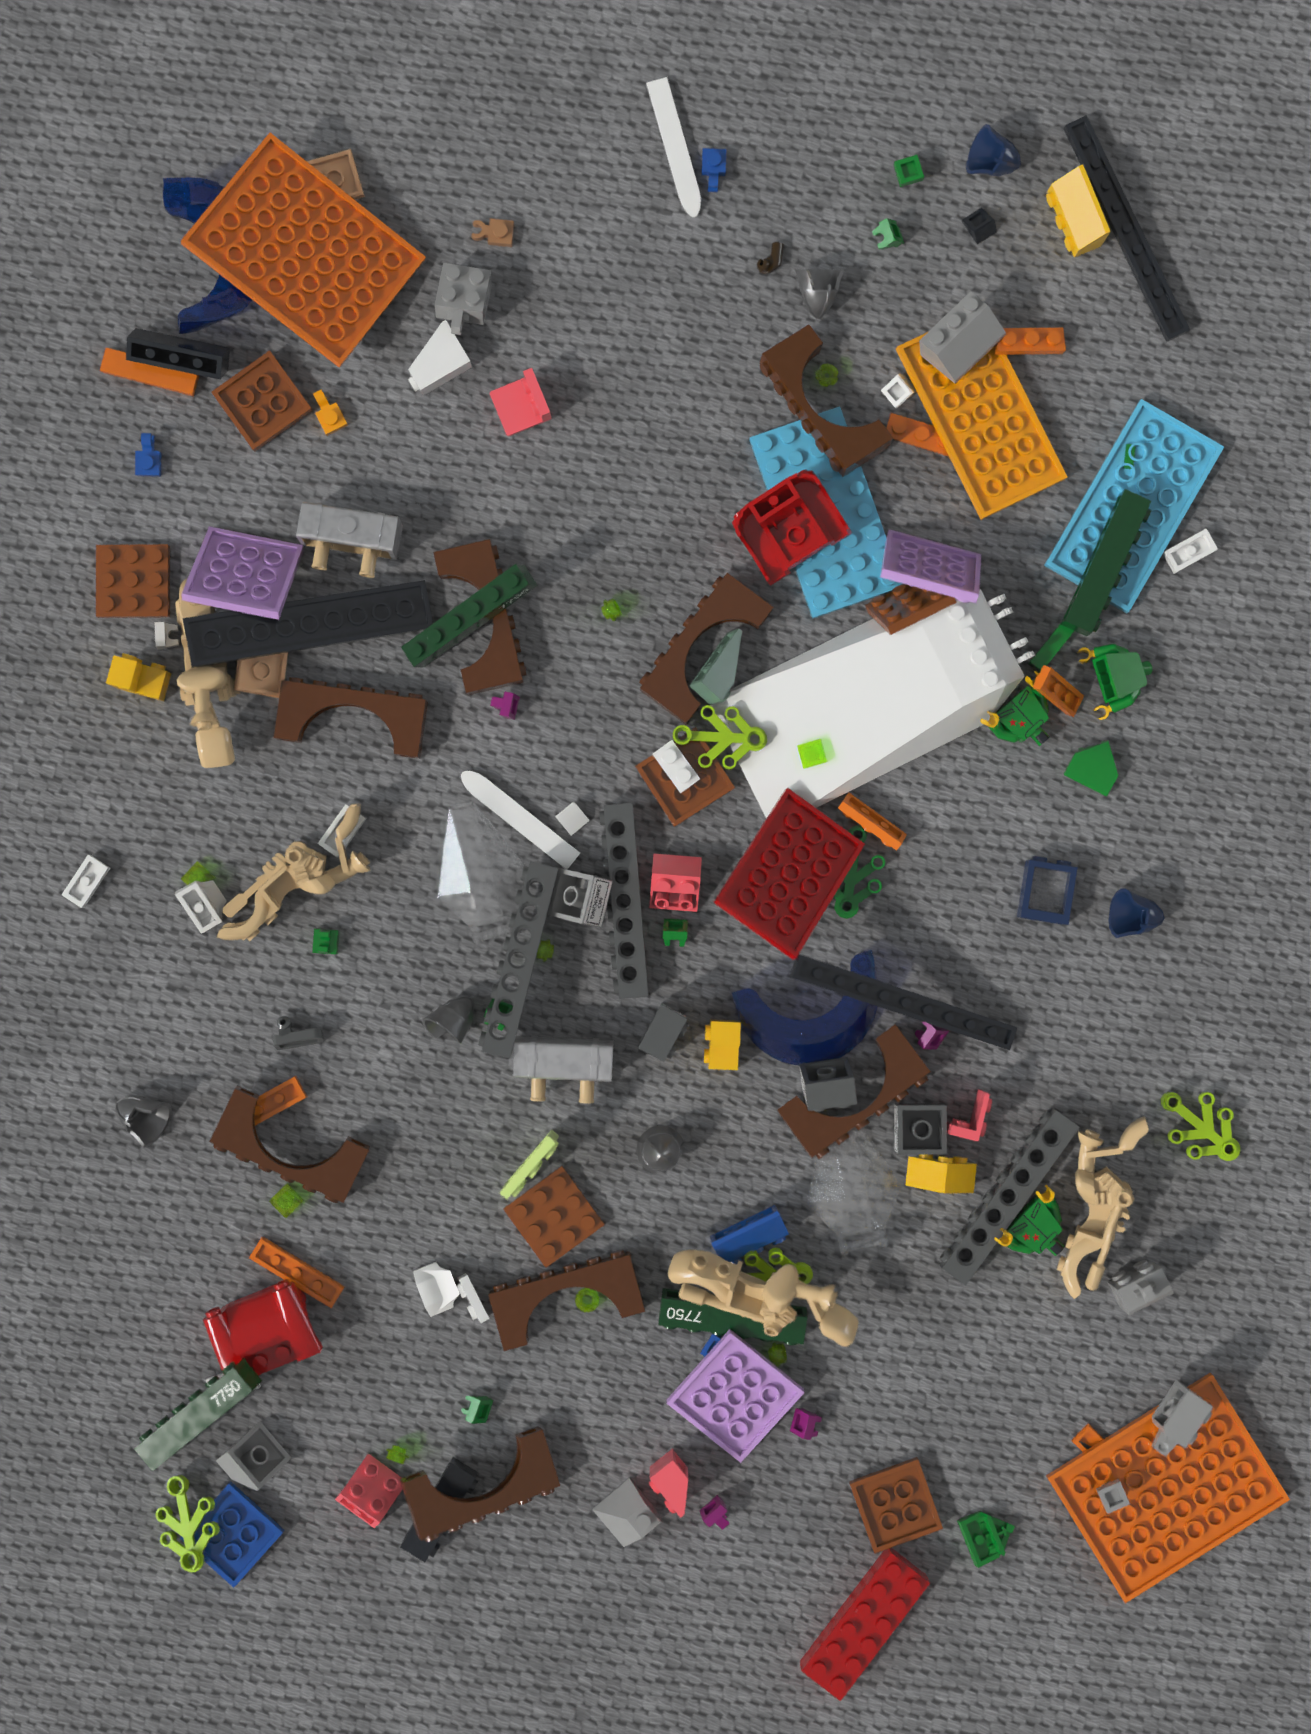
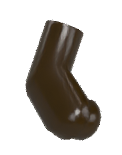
M773 242L771 256L764 260L760 259L757 262V268L760 273L770 274L781 266L783 243Z

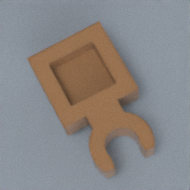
M490 219L489 225H485L480 220L473 221V227L482 229L479 234L472 233L473 240L481 241L484 238H488V245L512 247L514 221Z

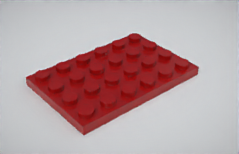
M787 787L713 903L794 960L798 957L865 843Z

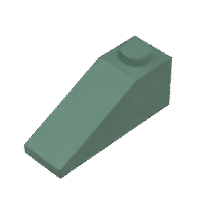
M739 628L725 634L690 684V687L709 705L724 702L731 693L729 690L735 682L742 631Z

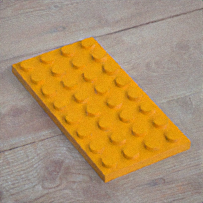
M927 333L897 346L896 351L981 520L1068 478L1007 355H995L993 347L955 384L920 355L919 340Z

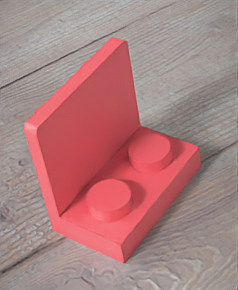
M532 368L523 371L524 378L490 392L491 399L507 436H512L552 419Z
M978 1089L970 1123L953 1118L952 1123L947 1122V1133L979 1142L980 1136L983 1137L986 1131V1122H983L985 1113H989L992 1106V1099L989 1098L990 1093Z
M368 1454L335 1500L375 1528L382 1521L403 1488L400 1482L402 1477Z

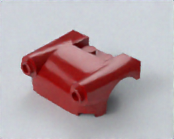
M807 469L787 477L746 504L734 515L732 522L736 534L751 554L770 586L790 574L789 570L829 544L833 546L852 534V531L814 471H807Z
M287 1279L232 1301L221 1309L219 1307L210 1309L205 1313L206 1317L203 1318L222 1370L232 1361L237 1364L244 1358L257 1375H260L295 1360L299 1362L319 1354L323 1348L308 1317L305 1293L297 1288L294 1282H288Z

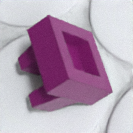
M505 691L503 698L492 696L490 706L500 709L499 715L515 720L520 697Z
M922 1022L927 1027V1030L925 1032L923 1030L915 1032L919 1040L917 1044L923 1049L937 1050L949 1033V1030Z
M796 1408L790 1432L802 1439L811 1440L812 1437H817L818 1431L814 1427L816 1422H821L822 1417L803 1408Z
M718 1495L700 1510L702 1520L709 1528L716 1523L723 1530L730 1524L725 1515L727 1512L725 1503Z

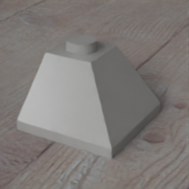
M260 1421L229 1447L216 1462L232 1480L258 1491L291 1457Z
M630 1477L592 1509L623 1547L642 1539L661 1523V1514Z

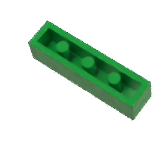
M1059 624L1028 664L1040 673L1043 665L1047 666L1074 631Z

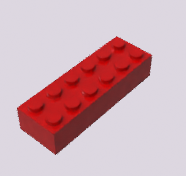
M892 1547L884 1550L800 1660L801 1671L841 1702L929 1586L930 1582L927 1575Z

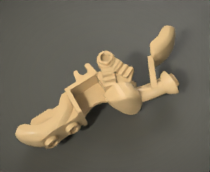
M185 579L180 585L179 599L175 602L177 623L181 626L182 631L181 642L185 672H182L178 677L177 686L180 687V696L182 701H185L186 706L194 705L196 714L192 718L190 725L197 726L198 729L196 732V744L201 766L204 768L227 766L235 761L232 738L227 728L220 727L215 710L210 702V692L217 690L219 701H227L231 697L236 696V694H241V692L233 691L235 680L227 674V662L195 668L191 666L182 618L213 614L216 611L213 606L182 601V591L187 582V579Z
M351 804L345 812L343 821L336 828L337 837L335 841L341 862L340 865L325 871L326 855L307 847L302 841H294L286 849L285 856L281 853H276L272 858L276 862V866L267 861L266 865L262 868L265 874L256 878L257 881L244 893H238L223 907V913L227 917H233L248 903V898L255 893L253 915L242 922H228L224 924L222 929L219 930L217 938L224 940L242 939L243 941L247 938L248 941H251L260 933L257 928L264 922L269 925L278 916L275 912L280 909L283 904L282 900L289 891L301 888L306 892L321 895L329 892L336 884L349 879L357 873L371 871L368 866L370 861L363 853L357 854L355 851H352L350 859L347 858L343 842L359 821L361 804Z
M1145 1116L1133 1121L1125 1129L1118 1146L1097 1148L1104 1142L1099 1138V1133L1086 1129L1085 1132L1078 1131L1081 1146L1078 1169L1075 1172V1182L1080 1196L1089 1204V1216L1082 1225L1077 1224L1074 1235L1069 1234L1065 1245L1068 1248L1065 1257H1060L1056 1269L1060 1271L1065 1287L1073 1299L1081 1294L1080 1280L1077 1275L1079 1262L1088 1253L1101 1249L1097 1261L1092 1263L1085 1281V1285L1089 1290L1094 1291L1098 1289L1105 1271L1104 1262L1111 1243L1115 1239V1231H1125V1227H1122L1124 1222L1118 1219H1130L1129 1211L1126 1207L1130 1206L1134 1201L1130 1184L1122 1181L1107 1166L1094 1173L1095 1157L1123 1154V1151L1133 1150L1138 1140L1146 1135L1149 1130Z
M694 1249L683 1250L674 1254L668 1277L673 1283H683L679 1292V1296L683 1300L700 1306L707 1304L742 1317L753 1319V1321L761 1322L767 1335L777 1336L782 1331V1328L791 1323V1321H795L797 1312L790 1306L794 1297L807 1299L816 1320L820 1321V1330L824 1336L834 1340L841 1346H849L854 1341L859 1321L848 1309L835 1303L838 1294L834 1292L835 1285H828L822 1288L805 1284L799 1280L798 1271L794 1265L787 1264L776 1273L772 1272V1276L765 1282L741 1272L742 1261L738 1260V1263L734 1264L711 1252ZM687 1283L697 1284L702 1287H705L709 1289L711 1292H713L715 1295L708 1293L704 1289L695 1287Z

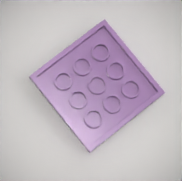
M209 527L182 591V601L279 620L303 555V545Z
M889 529L886 536L880 577L955 597L964 603H976L980 587L981 554Z
M729 1329L667 1398V1404L741 1463L804 1394V1388Z

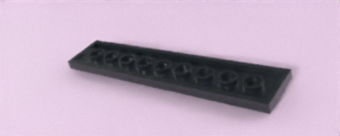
M425 580L285 602L279 620L233 610L182 618L192 668L422 631L433 624Z

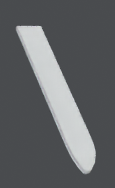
M665 77L647 82V89L678 197L687 214L691 217H697L701 204L700 191L668 79Z
M473 771L462 772V783L474 797L568 870L580 855L579 851L487 778Z

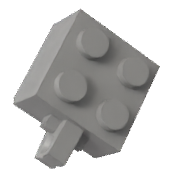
M443 263L435 300L436 318L452 320L451 334L461 335L464 322L484 325L492 288L491 270Z
M1139 1261L1133 1265L1134 1269L1128 1272H1117L1112 1275V1280L1107 1282L1119 1307L1129 1316L1168 1295L1174 1294L1162 1268L1152 1261Z
M1176 1380L1152 1415L1153 1424L1159 1428V1431L1151 1446L1164 1456H1167L1177 1444L1186 1449L1188 1444L1191 1445L1198 1436L1197 1431L1202 1423L1205 1424L1210 1419L1213 1406Z

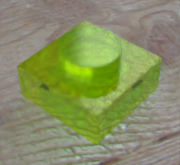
M821 739L797 745L803 769L828 762Z
M199 861L181 878L187 885L196 880L207 882L216 879Z
M288 1183L269 1200L285 1219L304 1201Z

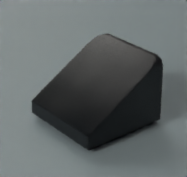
M982 207L962 219L964 226L977 244L997 233L995 220Z

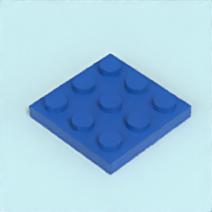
M230 1481L214 1499L215 1507L212 1511L206 1513L194 1534L196 1544L202 1535L204 1524L214 1521L219 1525V1533L211 1537L203 1551L204 1561L234 1588L281 1536L284 1529ZM209 1526V1532L212 1534L213 1528Z

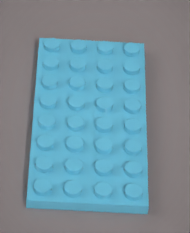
M1140 399L1044 566L1078 585L1119 494L1126 489L1150 500V516L1145 523H1141L1139 531L1142 532L1135 545H1131L1129 553H1132L1126 567L1122 566L1119 572L1122 575L1116 589L1112 588L1109 594L1112 597L1110 604L1128 613L1224 446ZM1126 444H1132L1129 447L1128 454L1134 461V466L1124 463ZM1133 446H1136L1135 458L1131 455ZM1123 466H1130L1132 469H1124Z
M840 406L818 414L833 424L847 427ZM798 420L752 436L749 440L767 491L791 475L805 469L807 471L812 470L852 531V534L835 545L831 546L829 544L794 567L812 619L892 592L895 587L903 585V583L880 577L886 535L862 467L856 468L844 477L839 472H835L829 463V458L825 453H821L815 444L816 440L811 434L805 432L801 424L802 421Z

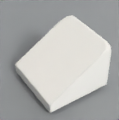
M904 373L898 374L881 390L895 408H898L917 392Z
M572 802L555 816L571 836L590 821L575 802Z

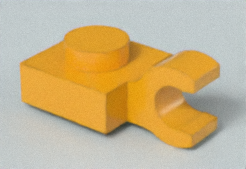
M322 389L313 393L321 408L315 414L327 436L348 426L337 403L330 405Z

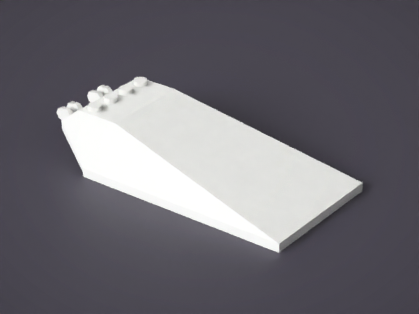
M980 589L976 603H964L955 598L957 603L892 635L884 630L874 619H871L730 689L731 693L724 702L711 704L710 706L714 708L715 714L733 733H742V731L734 722H730L725 718V710L730 706H734L739 710V715L750 727H759L767 735V743L763 749L759 751L750 750L738 760L739 766L765 818H767L787 787L817 808L984 725L980 720L985 719L988 721L990 719L987 711L996 713L1025 677L1019 664L1035 656L1033 651H1028L1016 659L1012 650L1028 643L1027 638L1025 637L1009 645L997 622L1013 613L1012 608H1005L996 615L993 614L990 608L1004 602L1007 599L1005 594L987 602ZM729 710L727 715L729 718H735L737 713L735 710ZM757 735L750 737V741L753 744L760 741ZM732 743L730 747L733 753L743 743Z

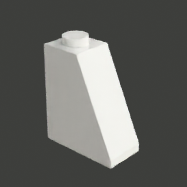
M446 320L439 325L408 369L411 375L408 379L415 392L420 390L423 396L472 368L471 361L455 334H451L452 329Z

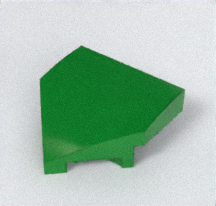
M1109 740L1090 747L1079 748L1064 771L1065 776L1106 797L1118 777Z
M981 1511L957 1520L976 1567L979 1568L999 1558L1000 1554L1005 1556L1006 1552L1004 1549L1010 1533H1013L1014 1525Z

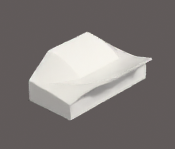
M196 880L175 892V896L201 934L222 922V911L227 901L213 880L207 882Z
M436 1261L413 1271L417 1288L430 1317L454 1307L453 1303L459 1296V1292L450 1270L439 1267Z

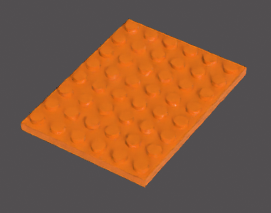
M272 133L265 137L181 240V244L339 368L426 258V256Z
M1211 1373L1188 1386L1190 1390L1213 1406V1409L1211 1410L1212 1415L1208 1422L1202 1423L1198 1429L1196 1440L1191 1445L1188 1444L1186 1449L1177 1444L1167 1456H1164L1151 1446L1159 1431V1428L1152 1421V1415L1159 1406L1157 1405L1046 1475L1124 1603L1129 1602L1290 1500ZM1119 1479L1130 1505L1107 1514L1096 1488L1101 1487V1484L1108 1481L1112 1482Z

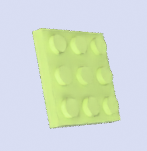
M551 1130L504 1184L500 1194L505 1199H508L510 1195L515 1198L526 1184L527 1180L525 1178L527 1176L532 1178L541 1168L543 1163L541 1159L544 1157L548 1160L559 1144L557 1142L559 1135Z

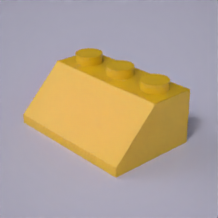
M1080 165L1052 183L1047 191L1048 194H1046L1049 206L1051 208L1054 207L1056 212V224L1060 230L1063 229L1065 234V246L1069 252L1072 251L1074 257L1101 247L1111 232L1083 165Z

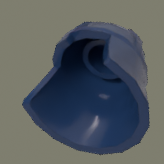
M984 125L977 133L971 145L966 163L967 173L1001 176L1012 173L1020 168V154L1014 144L996 132L990 125Z
M1121 888L1112 898L1108 921L1112 935L1115 938L1150 932L1159 925H1162L1165 919L1163 910L1154 901L1137 895L1126 888Z

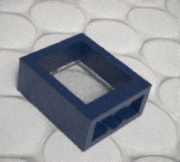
M1033 856L1032 860H1026L1017 917L1069 925L1078 867H1072L1071 862L1057 860L1056 864L1047 863V858Z

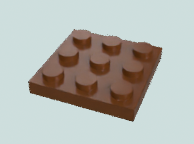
M270 350L211 392L254 452L313 411Z
M168 544L96 545V617H170V546Z
M906 584L895 587L892 592L884 596L874 597L865 607L868 614L884 630L892 635L957 602L955 597Z
M695 727L691 731H698V729ZM687 733L681 736L679 739L685 740L687 738ZM673 741L700 778L698 782L681 794L653 755L635 766L674 827L735 789L716 758L709 768L705 769L699 766V756L710 750L704 741H690L686 745H679ZM708 757L701 758V764L708 765L710 763Z
M563 1165L503 1208L545 1268L605 1225Z
M918 1457L849 1481L874 1554L943 1529Z

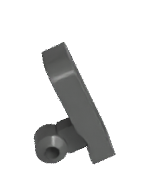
M282 1016L277 1020L279 1035L272 1036L273 1046L277 1050L324 1042L323 1031L320 1028L292 1032V1022L286 1016Z

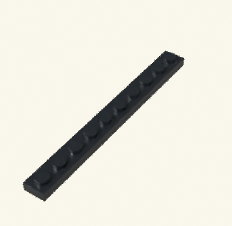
M1087 115L1066 124L1063 130L1080 165H1083L1097 200L1165 341L1168 342L1187 333L1190 328Z
M801 954L795 959L789 976L1007 1050L1011 1049L1018 1028Z

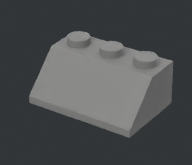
M970 291L919 340L920 355L956 384L1006 335V332L990 307Z

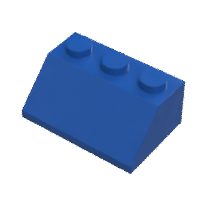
M773 1205L711 1235L710 1240L719 1257L737 1264L738 1260L742 1261L741 1257L745 1256L746 1253L750 1251L760 1253L764 1250L763 1246L770 1243L777 1245L785 1241V1236L789 1233L776 1205Z

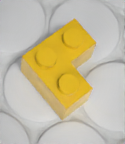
M122 653L121 657L113 655L106 684L120 690L164 701L171 678V673L165 671L166 666L157 663H151V667L143 665V660Z
M710 1019V1025L705 1024V1040H709V1049H704V1063H708V1069L738 1070L740 1021Z
M933 1155L909 1156L906 1186L944 1194L974 1193L977 1164L967 1162L968 1158L953 1156V1158L938 1156V1159H934Z

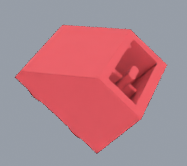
M653 854L649 908L697 912L702 857Z
M672 1448L650 1466L649 1478L651 1481L649 1484L656 1494L661 1492L666 1499L664 1503L672 1514L676 1512L681 1518L685 1514L688 1467Z

